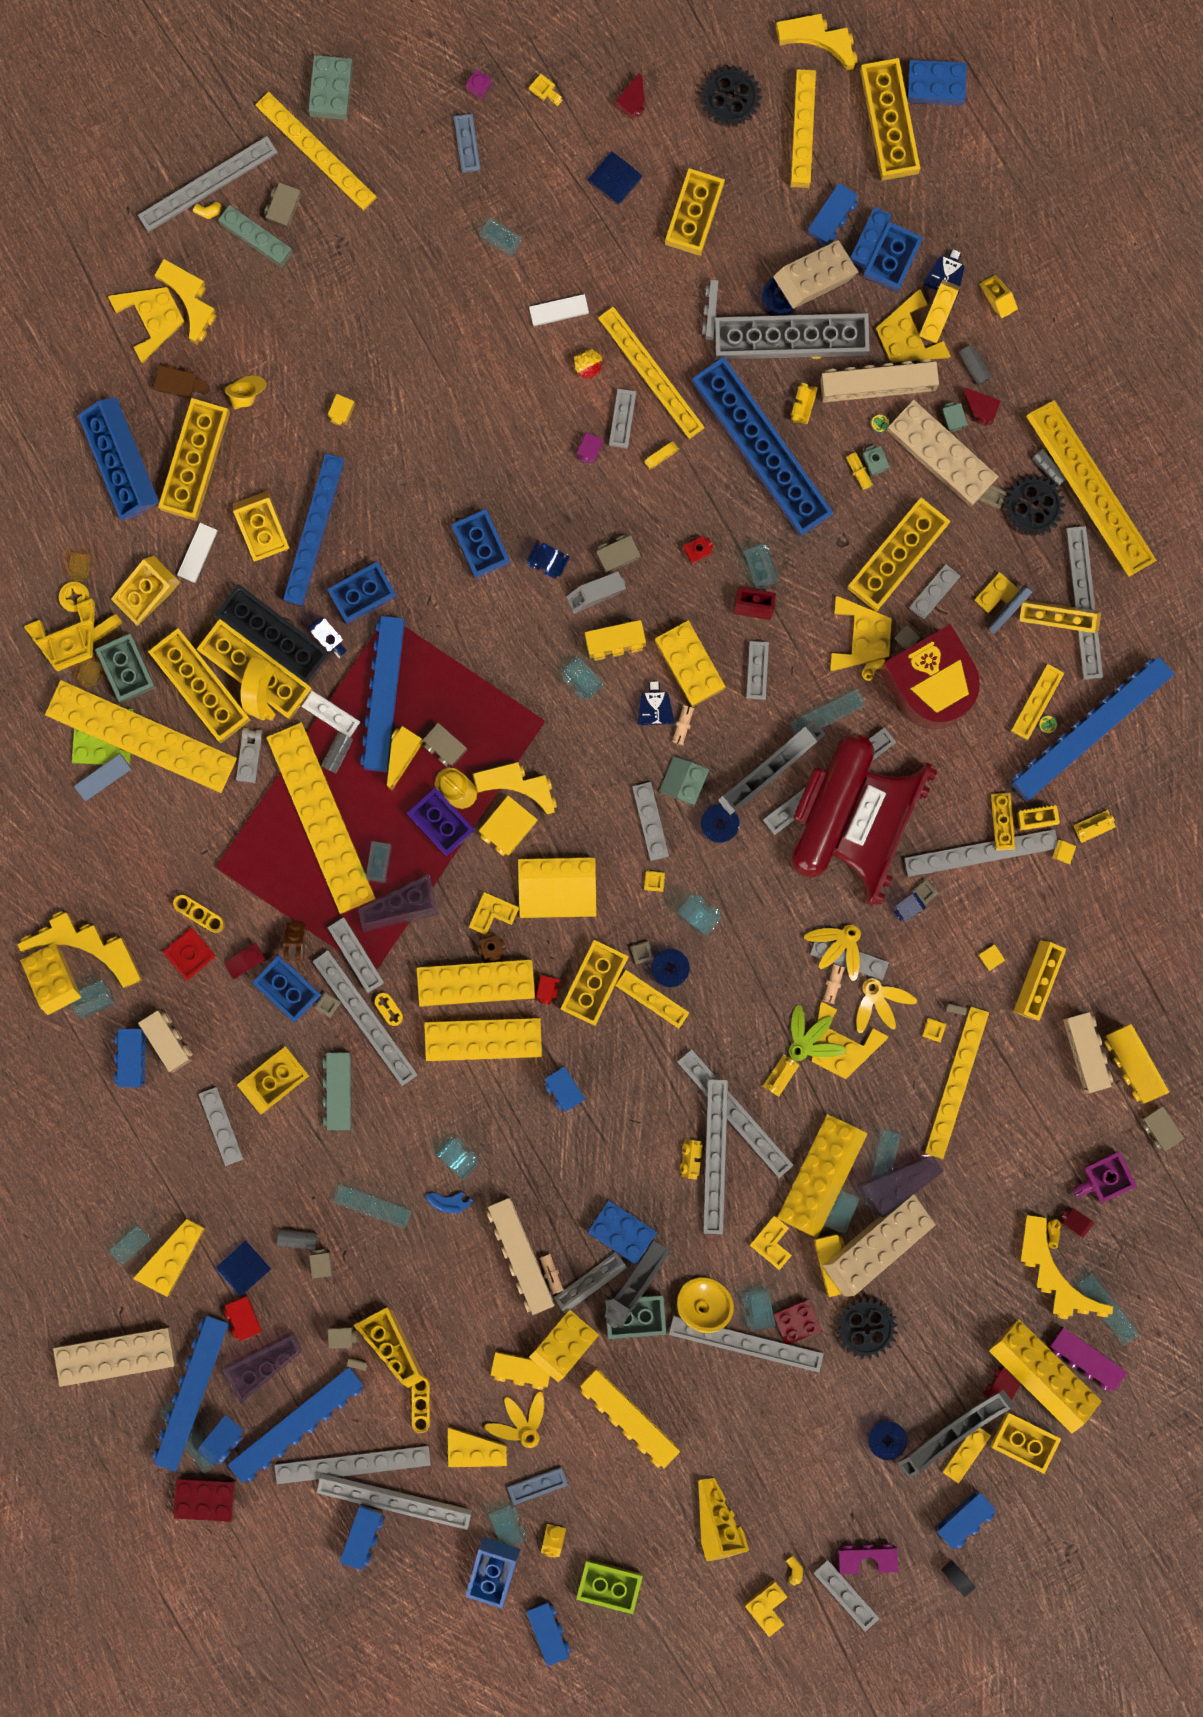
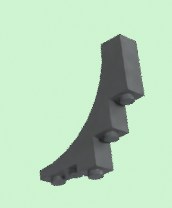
M814 720L811 721L718 801L731 815L802 757L826 734Z
M656 1241L652 1242L626 1284L609 1303V1309L605 1314V1318L608 1319L606 1323L614 1328L617 1326L622 1328L631 1311L634 1310L670 1254L669 1249Z
M1001 1390L986 1399L983 1398L974 1403L960 1416L944 1425L937 1433L924 1439L898 1462L899 1466L909 1479L914 1477L971 1433L1010 1410L1014 1406L1013 1402L1006 1392Z

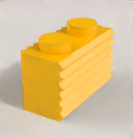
M1056 805L1030 810L1024 809L1017 813L1020 831L1053 826L1060 823Z

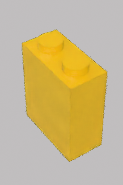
M507 796L479 830L482 834L480 838L487 844L492 842L497 846L495 850L502 856L505 854L510 856L538 820L511 797Z

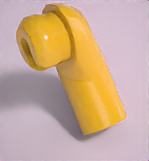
M214 202L206 208L196 204L193 213L206 219H211L220 214L222 206L219 202Z

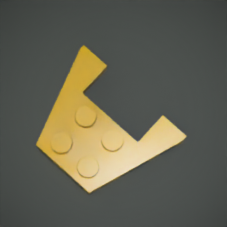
M167 287L108 297L116 313L135 305L151 339L134 347L141 363H144L166 339H169L185 323Z
M921 289L914 293L875 329L890 363L948 359L951 357L944 341L925 348L910 313L927 306Z
M836 596L834 614L854 616L852 654L832 653L830 671L888 658L892 618Z
M92 598L76 605L81 622L48 636H46L41 620L24 626L25 630L57 671L85 661L93 656L95 601Z
M821 1002L817 1022L828 1016H831L833 1019L837 1009ZM828 1028L814 1045H840L846 1048V1052L833 1057L812 1056L811 1062L847 1079L887 1040L888 1036L872 1029L864 1046Z

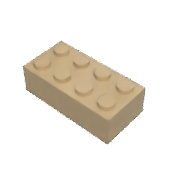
M838 240L784 266L773 277L794 309L847 283L858 273V270Z
M1089 1012L1063 1019L1084 1093H1092L1110 1088L1113 1078L1111 1072L1106 1070L1105 1064H1108L1105 1053H1101L1100 1045H1102V1040L1094 1029L1097 1026L1094 1015L1091 1016Z

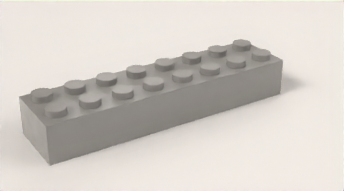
M868 313L715 317L716 360H720L723 357L725 359L868 356Z

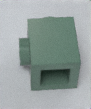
M873 445L865 449L862 457L870 477L889 469V464L881 446L876 448Z

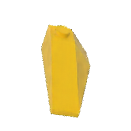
M715 1478L699 1480L701 1544L706 1561L719 1560L748 1552L749 1549L744 1531L734 1521L733 1517L735 1515L732 1510L729 1511L725 1504L726 1498Z

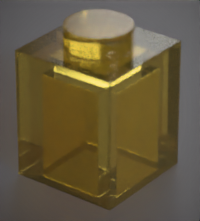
M81 553L70 554L68 576L73 578V581L84 582V579L90 580L92 556Z
M89 659L83 661L77 676V680L81 682L80 686L89 689L92 686L97 687L103 671V665Z

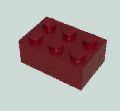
M178 1477L175 1487L173 1519L232 1522L234 1520L236 1481Z

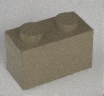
M279 182L278 186L273 188L271 205L268 204L264 212L267 222L289 229L302 196L301 190Z
M622 535L615 539V543L611 545L605 543L598 547L599 550L596 551V554L606 574L641 558L631 535L628 537Z
M439 723L423 739L425 743L423 747L431 754L436 752L440 756L438 760L446 767L448 764L453 767L467 751V748Z
M1160 1106L1141 1119L1143 1121V1129L1147 1134L1151 1133L1154 1138L1152 1142L1158 1150L1167 1151L1185 1139L1163 1106Z
M326 1249L313 1251L314 1254L309 1255L312 1279L333 1276L334 1269L331 1252H327Z
M354 1326L330 1327L328 1329L329 1349L352 1348L355 1345L354 1343L358 1342V1332L354 1330Z

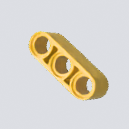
M179 895L174 899L173 906L178 912L207 930L219 933L224 929L225 922L220 916L191 898ZM181 899H186L188 902L185 909L178 907V902ZM197 909L204 911V916L201 919H196L194 916ZM218 919L220 921L218 929L211 928L210 923L212 920Z
M427 1377L424 1379L426 1382L424 1390L417 1389L416 1384L412 1386V1427L417 1433H424L430 1427V1381ZM418 1399L425 1400L426 1408L418 1409L416 1401ZM424 1419L427 1424L426 1427L419 1429L416 1426V1420Z

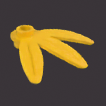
M847 925L843 930L822 928L805 934L804 939L812 942L837 940L823 955L819 963L820 969H824L836 961L846 948L848 974L852 981L856 980L860 967V955L856 944L861 936L858 927ZM852 931L855 935L851 936L848 932Z
M876 978L867 979L862 986L865 996L859 1005L856 1016L857 1032L862 1033L866 1028L871 1016L873 1003L882 1021L890 1029L894 1030L896 1028L894 1015L884 997L904 1004H916L917 999L902 989L882 986ZM874 984L875 988L869 990V985Z
M538 1392L530 1408L528 1422L519 1406L511 1398L505 1397L504 1403L507 1413L517 1429L502 1424H485L484 1429L501 1439L520 1440L526 1448L536 1447L540 1441V1436L536 1430L541 1423L544 1413L543 1393ZM530 1435L534 1437L532 1442L527 1441Z

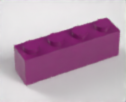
M1063 1327L1060 1328L1048 1345L1057 1357L1061 1358V1356L1067 1358L1068 1361L1066 1363L1074 1369L1080 1367L1084 1370L1083 1375L1090 1380H1093V1378L1097 1379L1100 1382L1099 1386L1107 1392L1109 1389L1115 1391L1128 1373Z

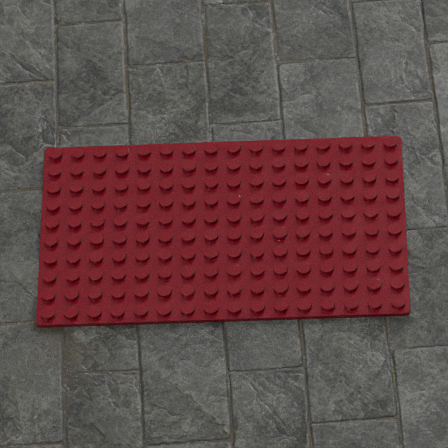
M405 626L392 735L397 728L400 730L403 726L423 740L439 723L467 748V751L452 767L448 764L446 767L438 760L440 756L436 752L431 754L423 747L425 745L423 742L393 790L387 786L388 772L365 770L364 765H361L362 753H366V746H363L364 734L368 735V727H365L366 715L370 716L371 709L367 708L368 697H372L373 689H370L371 677L374 678L375 670H372L373 658L376 659L377 651H374L375 639L379 640V632H375L329 700V702L360 721V724L350 737L353 739L349 747L350 749H348L336 774L321 767L333 740L340 731L317 717L307 732L376 899L345 913H339L281 772L217 864L219 871L293 921L305 923L308 931L342 954V950L327 927L345 918L376 970L383 963L462 846L461 844L446 857L407 813L435 788V779L443 769L455 768L475 785L473 773L519 762L544 725V720ZM500 789L477 792L476 800L470 807L464 809L454 808L474 828Z

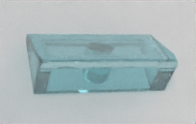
M137 1225L109 1253L121 1265H124L151 1238Z

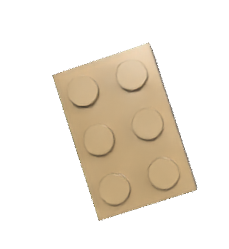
M156 1011L138 1024L167 1070L175 1072L192 1061L191 1056L193 1053L188 1045H183L180 1041L183 1037L177 1029H173L170 1025L172 1020L167 1012Z

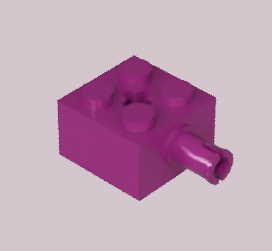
M1117 1151L1083 1167L1088 1179L1086 1182L1073 1187L1072 1191L1076 1193L1074 1194L1076 1199L1093 1192L1098 1202L1103 1203L1137 1186L1121 1152ZM1107 1173L1114 1175L1111 1178V1182L1105 1179Z

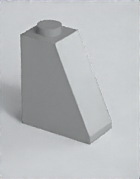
M615 572L579 586L566 596L573 614L620 594L626 589L625 581L619 572Z

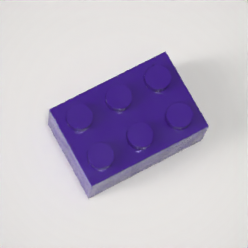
M436 787L407 813L446 857L475 832L474 828Z

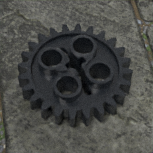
M732 65L731 70L724 66V71L721 72L717 68L716 75L711 72V79L705 78L707 85H702L701 89L706 92L700 93V97L705 99L701 100V104L706 105L703 111H709L708 118L714 116L713 123L720 120V126L727 122L728 128H730L731 123L738 127L739 121L745 125V118L751 121V114H757L755 108H760V104L756 101H761L762 96L757 94L761 93V89L756 88L759 85L758 81L752 82L754 75L748 77L749 70L742 73V67H739L736 71L734 65ZM722 81L729 82L730 86L728 88H722L720 86V83ZM740 87L747 88L748 92L746 94H740L738 92V89ZM730 93L734 94L731 100L728 99ZM722 99L724 104L717 106L714 104V100ZM740 105L742 110L735 112L732 110V106Z
M1033 474L1031 480H1029L1028 476H1025L1024 482L1019 478L1017 480L1018 486L1013 483L1011 485L1013 490H1007L1010 497H1004V500L1008 502V504L1003 505V508L1008 509L1004 515H1010L1007 523L1013 521L1012 529L1018 526V533L1025 530V536H1028L1030 532H1032L1033 537H1036L1037 532L1043 536L1044 530L1050 533V526L1056 528L1057 524L1055 521H1062L1058 515L1065 514L1063 510H1060V508L1066 506V504L1060 503L1065 498L1058 495L1061 489L1055 490L1056 483L1050 485V478L1044 482L1042 475L1039 480H1036L1035 474ZM1026 489H1033L1035 497H1028ZM1019 497H1023L1027 502L1021 501ZM1043 498H1049L1052 501V505L1050 507L1045 506L1042 502ZM1034 502L1037 503L1036 506L1038 507L1035 508V510L1031 509V504H1033ZM1023 505L1026 508V513H1018L1016 507ZM1042 510L1048 511L1049 515H1046ZM1035 514L1041 515L1043 518L1042 523H1036L1033 516Z
M862 1296L861 1302L855 1298L854 1305L847 1302L849 1308H841L844 1315H837L841 1319V1322H835L836 1325L840 1326V1329L835 1330V1332L841 1333L837 1340H844L841 1347L848 1346L847 1353L853 1350V1357L860 1353L861 1359L864 1358L865 1354L869 1360H871L872 1354L879 1358V1351L886 1354L884 1348H892L889 1341H896L892 1337V1334H898L897 1331L893 1330V1327L898 1326V1324L892 1323L896 1316L889 1315L892 1309L885 1310L886 1303L881 1306L879 1305L880 1299L873 1303L872 1297L869 1298L868 1302L864 1296ZM873 1312L880 1314V1320L876 1323L870 1320V1315ZM854 1314L861 1316V1321L857 1325L851 1323V1317ZM865 1323L869 1326L884 1325L883 1328L869 1329L868 1333L864 1330H849L854 1327H864ZM876 1331L882 1333V1339L879 1342H875L872 1339V1335ZM857 1333L863 1335V1341L860 1344L853 1342V1336Z

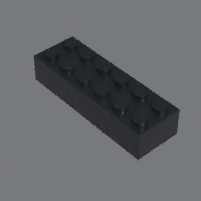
M239 584L215 613L219 619L307 685L311 683L331 657L328 651Z

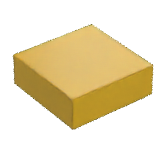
M1058 840L1052 858L1070 864L1076 846Z
M646 871L644 890L663 892L665 873Z
M995 944L978 955L988 971L1005 961Z
M928 1018L922 1037L941 1042L946 1024Z

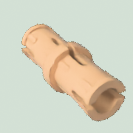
M682 706L679 721H676L677 728L672 740L673 743L676 744L678 742L679 745H684L687 730L691 727L689 724L694 708L690 707L688 709V706Z
M833 964L830 979L826 982L827 989L822 1001L834 1004L838 988H841L840 982L845 967Z
M551 1254L539 1258L545 1271L544 1277L548 1280L552 1295L564 1291L558 1277L559 1271L555 1268Z

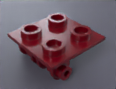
M804 1299L795 1305L792 1304L790 1307L787 1306L786 1309L776 1311L773 1314L785 1344L790 1345L821 1332L809 1299Z

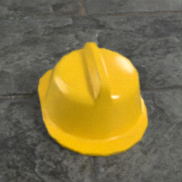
M245 376L227 386L225 393L229 396L233 409L249 407L254 403L256 395L266 388L267 383L265 379L259 376Z
M446 768L438 773L435 779V787L451 805L464 809L470 807L475 802L477 797L476 787L463 773L455 768Z

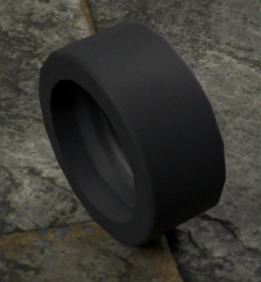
M953 1560L941 1569L943 1574L964 1597L976 1588Z

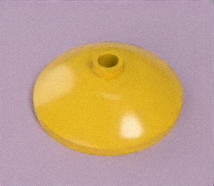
M692 1279L681 1288L677 1297V1308L682 1320L696 1331L703 1333L717 1332L723 1329L732 1318L734 1311L732 1297L722 1284L713 1279Z

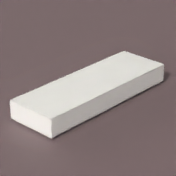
M585 294L529 307L533 326L589 314Z
M202 523L199 524L177 576L196 583L218 530Z
M311 691L302 705L304 709L348 737L352 736L360 724V721L314 691Z
M867 785L844 838L863 846L886 795L885 792Z

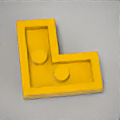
M999 572L977 596L974 602L988 614L1000 600L1007 604L1019 589Z
M484 892L469 928L487 935L494 918L512 925L519 907Z
M773 1216L750 1246L780 1270L792 1256L777 1244L789 1228L777 1217Z

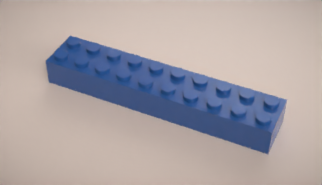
M725 357L692 378V383L800 537L833 515L831 508Z
M1160 657L1156 660L1151 658L1142 666L1144 669L1142 672L1138 670L1127 679L1129 681L1127 685L1122 683L1113 691L1115 694L1113 697L1109 695L1099 703L1100 708L1098 710L1096 708L1092 709L1084 716L1086 719L1084 722L1080 720L1071 727L1070 730L1072 732L1069 735L1065 733L1055 742L1058 745L1048 747L1041 753L1043 757L1040 760L1036 758L1026 766L1029 770L1026 772L1022 770L1012 778L1014 783L1011 786L1025 802L1030 800L1174 675L1173 671Z

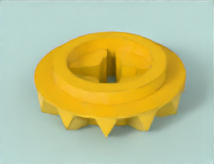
M69 582L61 588L59 601L67 611L78 612L76 603L68 599L72 596V590L77 595H82L77 598V604L89 600L90 593L82 583Z

